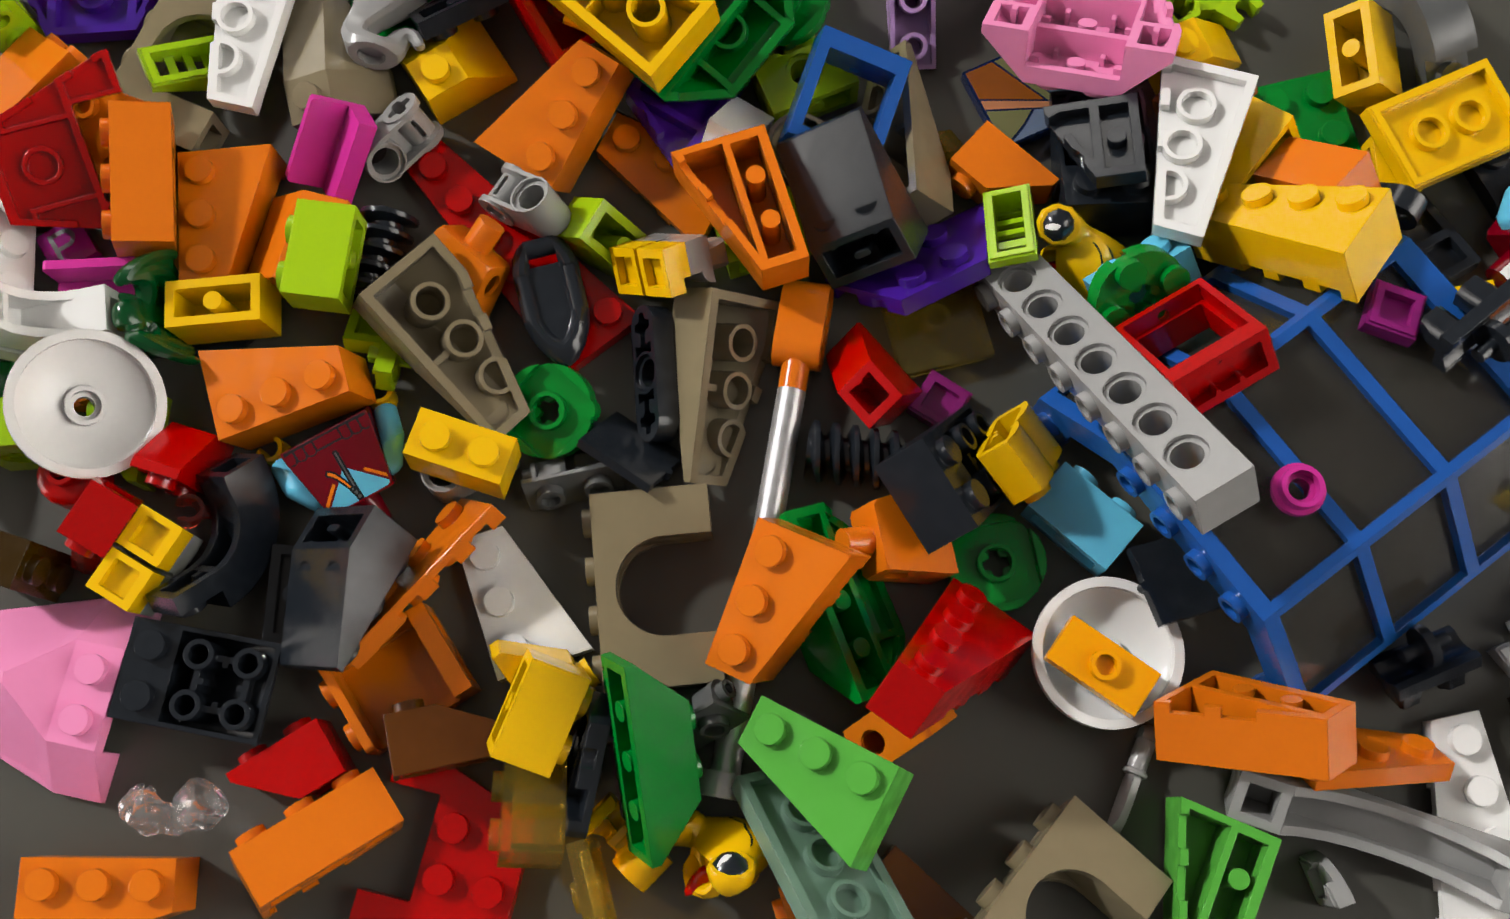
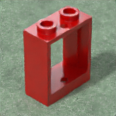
M1201 277L1114 327L1201 414L1280 369L1268 328ZM1162 310H1166L1165 315L1158 318V314ZM1208 328H1211L1222 337L1170 369L1157 359Z

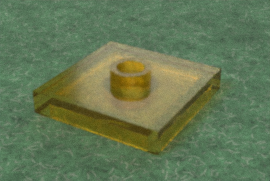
M974 283L907 316L888 312L886 308L880 307L895 360L910 378L929 374L932 369L937 372L993 358L995 352L979 300L974 291Z
M589 838L565 844L574 882L570 883V889L577 914L582 913L583 919H618L599 839Z

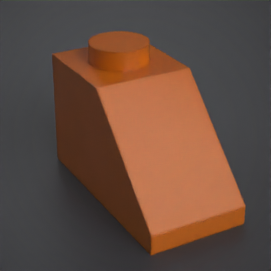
M988 120L951 157L948 166L953 191L964 199L968 200L971 198L977 204L983 202L982 193L1028 183L1030 184L1034 204H1045L1051 198L1059 181L1056 175Z

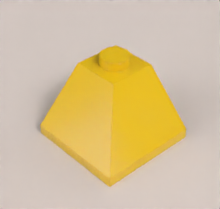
M474 19L458 25L457 33L441 41H433L432 38L427 41L423 39L426 47L424 51H416L413 47H410L405 58L400 62L432 114L441 125L518 81L516 75L480 21L476 22Z

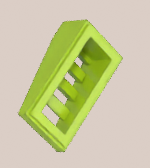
M214 35L137 48V56L152 92L207 91L210 43L214 41ZM155 62H165L169 75L160 76ZM175 62H183L187 71L179 73ZM194 62H202L204 68L197 69Z
M1030 184L982 193L990 269L1039 260L1036 214Z

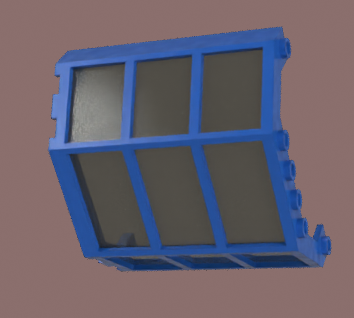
M1402 235L1401 241L1373 282L1379 279L1427 296L1422 318L1436 306H1442L1458 319H1461L1467 313L1453 304L1457 289L1410 237ZM1220 264L1202 279L1268 328L1280 365V369L1202 413L1255 466L1260 495L1259 502L1202 535L1187 518L1180 521L1175 517L1165 502L1163 492L1156 484L1147 486L1142 481L1133 466L1132 458L1125 451L1119 454L1111 447L1103 433L1102 426L1097 420L1090 423L1085 419L1076 405L1073 394L1069 390L1062 393L1055 386L1038 399L1033 410L1061 448L1073 438L1113 464L1118 470L1116 477L1124 490L1133 497L1139 496L1150 509L1151 513L1149 516L1155 528L1166 538H1173L1186 553L1183 558L1191 572L1203 581L1207 579L1220 595L1218 602L1223 611L1233 621L1237 623L1242 622L1245 625L1263 669L1262 673L1256 674L1251 679L1327 695L1407 632L1409 628L1417 624L1510 550V361L1503 363L1489 357L1486 361L1480 363L1472 357L1470 352L1444 374L1432 365L1436 350L1419 335H1417L1416 341L1406 348L1358 331L1368 289L1360 301L1355 303L1342 299L1340 291L1327 287L1322 293L1305 289L1302 280L1285 276L1281 281L1264 277L1263 270L1256 267H1250L1242 271ZM1208 328L1157 359L1170 369L1222 337L1211 328ZM1304 463L1318 470L1325 480L1327 489L1325 501L1317 511L1308 516L1294 517L1287 515L1279 510L1272 501L1270 495L1271 479L1280 468L1287 464ZM1294 482L1289 484L1291 496L1296 499H1303L1304 491L1302 487Z

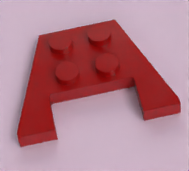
M107 49L97 51L89 59L72 70L66 71L30 97L24 98L0 114V199L11 225L102 229L101 212L102 210H110V201H108L106 194L102 193L101 180L74 110V105L123 93Z
M458 768L395 782L392 774L390 782L440 795L410 900L367 888H358L349 919H511L538 822L462 773Z

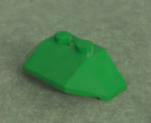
M715 0L721 21L660 93H657L631 70L630 72L666 103L735 99L795 26L793 0Z
M824 502L785 511L779 516V519L788 521L835 541V534L838 529L849 527L846 523L833 516L832 510ZM861 569L855 572L840 591V597L831 607L824 611L810 629L812 632L800 646L809 671L857 705L871 699L904 650L906 635L884 582L868 581L862 575Z
M612 652L601 654L605 693L608 695L614 737L613 751L622 811L626 820L628 849L654 869L662 866L702 800L699 779L702 778L703 768L701 760L695 751L693 730L696 728V716L689 700L634 664Z

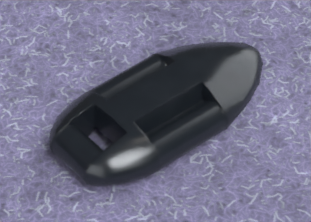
M551 235L522 242L516 249L512 259V276L524 326L535 345L544 355L557 364L569 367L579 359L586 345L590 328V308L579 263L570 245L558 236ZM553 254L557 256L558 262L535 268L530 267L529 260Z

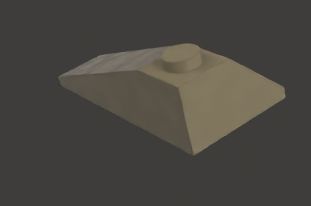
M295 0L282 44L283 83L292 127L298 130L311 94L365 105L374 121L398 97L391 69L374 70L365 68L353 62L346 52L341 28L351 9L350 0Z
M904 40L889 51L913 62L883 147L925 225L928 226L954 213L951 175L912 45L907 40ZM867 80L862 109L873 126L886 88Z
M433 233L363 290L356 298L352 307L391 349L469 423L507 434L530 413V409L508 360L503 357L494 338L490 320L487 314L483 313L472 289L474 285L468 271Z
M713 287L686 288L687 293L674 297L672 312L683 479L687 483L727 486L746 436L743 426L750 405L758 404L763 390L758 387L765 365L772 364V343L780 302Z

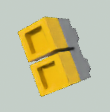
M654 233L609 247L619 294L673 298L687 293L685 281L716 282L714 270L728 265L723 238H707V235Z
M141 504L115 541L134 553L135 557L133 558L112 546L85 586L126 612L152 617L155 612H153L145 595L183 572L187 565L191 563L204 541L146 505Z

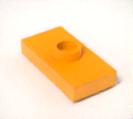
M1075 615L1068 619L1043 658L1046 662L1129 718L1135 717L1161 676L1155 669Z

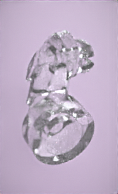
M198 777L189 779L173 797V804L163 801L156 794V790L152 785L145 789L144 783L131 787L118 803V814L121 820L148 838L149 835L157 834L178 837L182 834V831L187 833L195 829L209 831L229 811L228 800L220 788L214 783Z

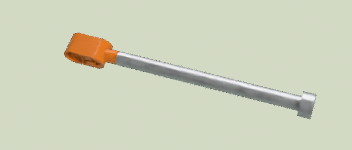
M797 280L783 284L771 353L772 366L781 367L753 530L758 517L779 519V516L786 511L809 372H821L825 357L834 302V289H832L830 284ZM727 674L726 679L732 682L736 689L733 706L748 713L750 716L756 683L747 684ZM749 719L730 730L726 736L715 740L711 768H703L702 778L699 779L701 795L737 801L731 787L736 776L741 774L744 749L738 744V741Z

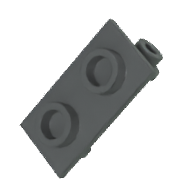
M585 452L574 455L576 469L568 471L564 457L537 463L532 462L530 463V468L522 469L523 480L520 481L531 512L543 509L553 510L563 505L589 500V494L626 491L622 476Z
M714 679L706 687L691 695L692 703L690 704L691 706L693 704L696 716V728L693 730L695 751L718 738L726 736L730 730L750 719L748 713L733 706L736 689L732 682L727 679L722 681Z

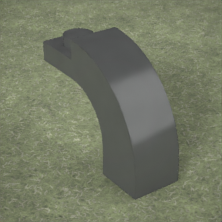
M1373 0L1381 7L1391 11L1406 30L1413 51L1416 87L1468 66L1467 51L1477 48L1478 40L1467 0Z

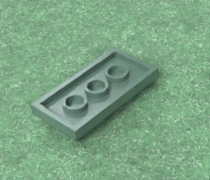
M763 770L736 776L731 790L796 919H914L877 852L867 872L850 868Z

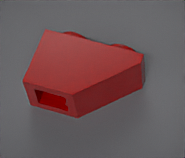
M857 322L826 355L837 393L869 429L891 424L923 392L861 322Z
M171 422L133 456L130 466L147 474L144 481L146 484L165 490L164 493L193 503L196 495L205 497L196 475L231 456L234 446L218 441V437L215 434Z
M97 476L89 482L56 532L67 537L64 544L74 552L90 559L95 554L104 558L112 546L115 548L119 546L115 541L140 505L145 502L109 480Z
M308 716L287 726L282 731L285 737L270 747H267L266 744H261L243 753L238 758L240 765L227 772L226 776L230 783L297 799L312 796L315 800L332 789L330 785L333 781L343 774L356 769V766L331 721L318 718L312 720Z

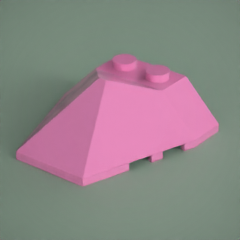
M995 0L982 22L981 33L1022 82L1036 84L1045 90L1066 89L1083 92L1086 96L1093 98H1103L1106 96L1122 95L1172 64L1180 42L1182 29L1179 23H1174L1173 21L1174 7L1172 2L1166 0Z
M106 598L0 610V759L53 793L97 803H106L120 753L104 750L113 718L107 717L134 619L135 616L160 621L162 614L155 613L150 617L126 612Z

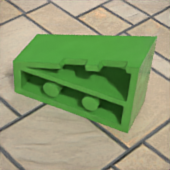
M761 695L738 744L850 868L867 872L914 774Z
M1182 796L1166 797L1164 873L1173 882L1163 896V919H1255L1282 839Z

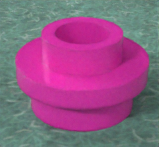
M1291 463L1283 466L1273 475L1270 482L1272 501L1279 510L1290 516H1308L1317 511L1323 505L1326 498L1327 489L1323 476L1318 470L1304 463ZM1291 482L1297 483L1302 487L1304 491L1303 499H1296L1289 493V484Z

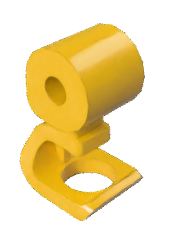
M609 792L593 808L587 836L590 834L603 836L606 839V843L616 851L615 857L612 860L615 867L636 888L644 893L673 864V860L668 855L662 866L652 869L629 851L626 821L621 816L619 800L612 792Z

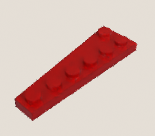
M441 140L432 150L421 156L407 169L406 173L447 225H464L471 229L480 214L487 215L501 224L505 231L493 250L510 265V273L501 290V294L523 320L512 276V259L516 249L522 242L540 237L514 225H506L486 212L478 203V199L482 194L488 195L494 186ZM556 254L529 260L531 268L558 262ZM579 261V268L590 308V328L586 345L579 359L569 366L576 371L582 369L631 332L632 318L635 313L629 305Z

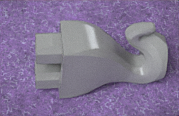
M353 0L352 7L341 28V35L347 54L353 62L365 68L388 70L398 65L405 58L410 47H413L416 51H424L426 47L423 38L415 29L401 28L393 31L386 37L377 34L409 19L408 14L427 3L428 0Z

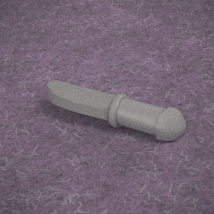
M1150 724L1141 726L1135 735L1136 740L1127 765L1122 768V771L1126 774L1122 779L1107 824L1119 834L1128 819L1141 779L1146 780L1148 777L1146 772L1155 749V727Z

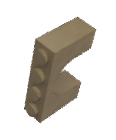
M158 0L154 9L147 13L143 27L134 43L124 52L121 65L116 72L123 93L144 101L171 102L175 125L176 157L178 152L220 149L230 132L213 111L169 92L153 93L137 56V48L214 35L215 24L212 21V3L216 2V0ZM155 62L160 76L169 74L165 62Z
M707 483L653 488L648 493L642 489L589 494L590 509H582L581 518L584 538H592L593 557L585 558V574L587 586H595L597 606H589L588 615L591 636L599 635L600 655L592 656V671L601 682L597 686L603 685V692L605 693L601 654L612 652L634 664L672 690L704 688L714 679L721 681L726 679V673L705 664L716 631L678 635L651 634L641 630L628 620L621 602L623 577L630 564L640 554L660 545L713 540Z
M1074 795L1060 806L1051 802L1039 814L1033 823V826L1039 831L1030 843L1026 839L1022 840L1009 854L1005 864L1010 867V870L1001 882L994 878L983 889L975 901L981 909L973 919H1026L1027 903L1032 890L1037 883L1046 881L1058 882L1074 888L1109 919H1148L1173 880Z

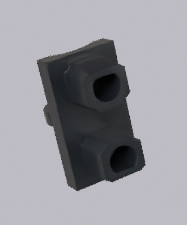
M1474 275L1460 287L1453 301L1454 305L1467 313L1466 315L1458 319L1442 306H1436L1420 322L1418 335L1436 350L1432 365L1444 374L1470 352L1472 357L1480 363H1483L1489 357L1499 362H1509L1510 279L1497 288L1493 284Z
M1418 624L1409 628L1406 632L1407 643L1379 654L1368 662L1369 670L1384 685L1386 695L1400 709L1405 710L1419 704L1422 692L1437 686L1439 689L1451 690L1465 684V673L1482 667V655L1477 650L1467 647L1450 625L1431 632L1426 626Z

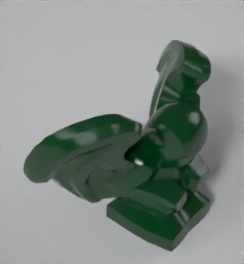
M172 249L151 251L129 261L114 275L113 282L116 286L131 284L135 289V295L129 293L118 294L119 301L113 305L111 310V319L115 328L118 331L127 332L124 339L134 346L143 349L150 359L166 358L187 365L199 364L201 361L197 356H194L196 350L193 345H188L164 328L165 281L179 280V273L173 262L178 257V251Z

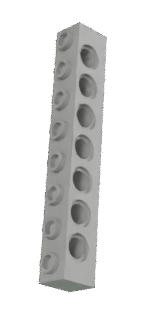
M1040 254L1039 260L991 269V275L978 281L979 285L974 287V291L983 308L987 312L994 309L1007 334L1012 338L1018 335L1022 339L1024 349L1031 360L1037 365L1043 362L1047 366L1048 373L1056 387L1062 393L1069 390L1073 394L1078 409L1088 422L1098 421L1111 447L1119 454L1125 451L1132 458L1133 466L1142 481L1147 486L1156 484L1161 489L1167 506L1177 519L1183 521L1187 518L1204 535L1260 501L1255 466Z

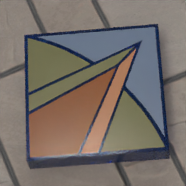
M1001 56L963 72L961 76V82L983 123L988 120L1020 147L1050 135V130L1045 125L1043 107L1049 106L1050 91H1072L1066 89L1045 90L1036 84L1024 83Z

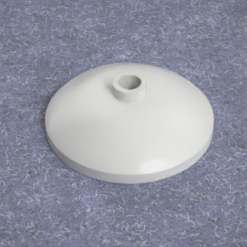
M96 329L65 330L37 341L15 362L9 372L3 391L2 403L5 423L18 448L43 469L74 479H93L97 476L104 478L130 468L133 456L163 430L167 416L165 386L158 369L151 359L141 349L124 338ZM78 399H88L94 406L93 413L89 416L77 414L74 409L75 401Z
M1108 576L1092 577L1075 582L1057 593L1047 603L1035 624L1031 641V659L1038 684L1048 700L1061 713L1079 724L1100 730H1121L1143 724L1154 717L1153 701L1179 688L1185 666V648L1178 623L1158 628L1144 594L1137 591L1139 584ZM1075 615L1161 674L1135 717H1127L1043 659L1071 616Z

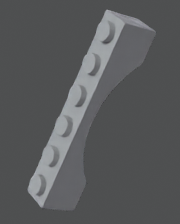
M1233 769L1224 794L1226 816L1277 835L1326 841L1383 857L1445 882L1498 911L1510 914L1509 840L1353 788L1314 791L1299 777Z

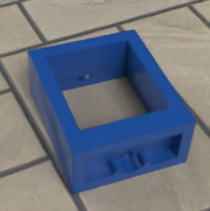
M825 25L813 41L778 142L810 129V127L803 125L824 63H828L886 88L872 126L881 144L884 146L913 61Z

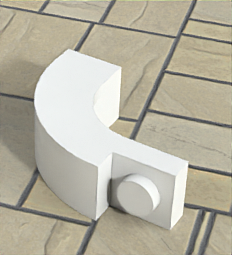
M0 281V347L27 350L46 336L71 329L102 330L124 338L127 332L118 331L111 319L112 307L119 301L118 294L120 293L106 284L68 291H34L10 286Z

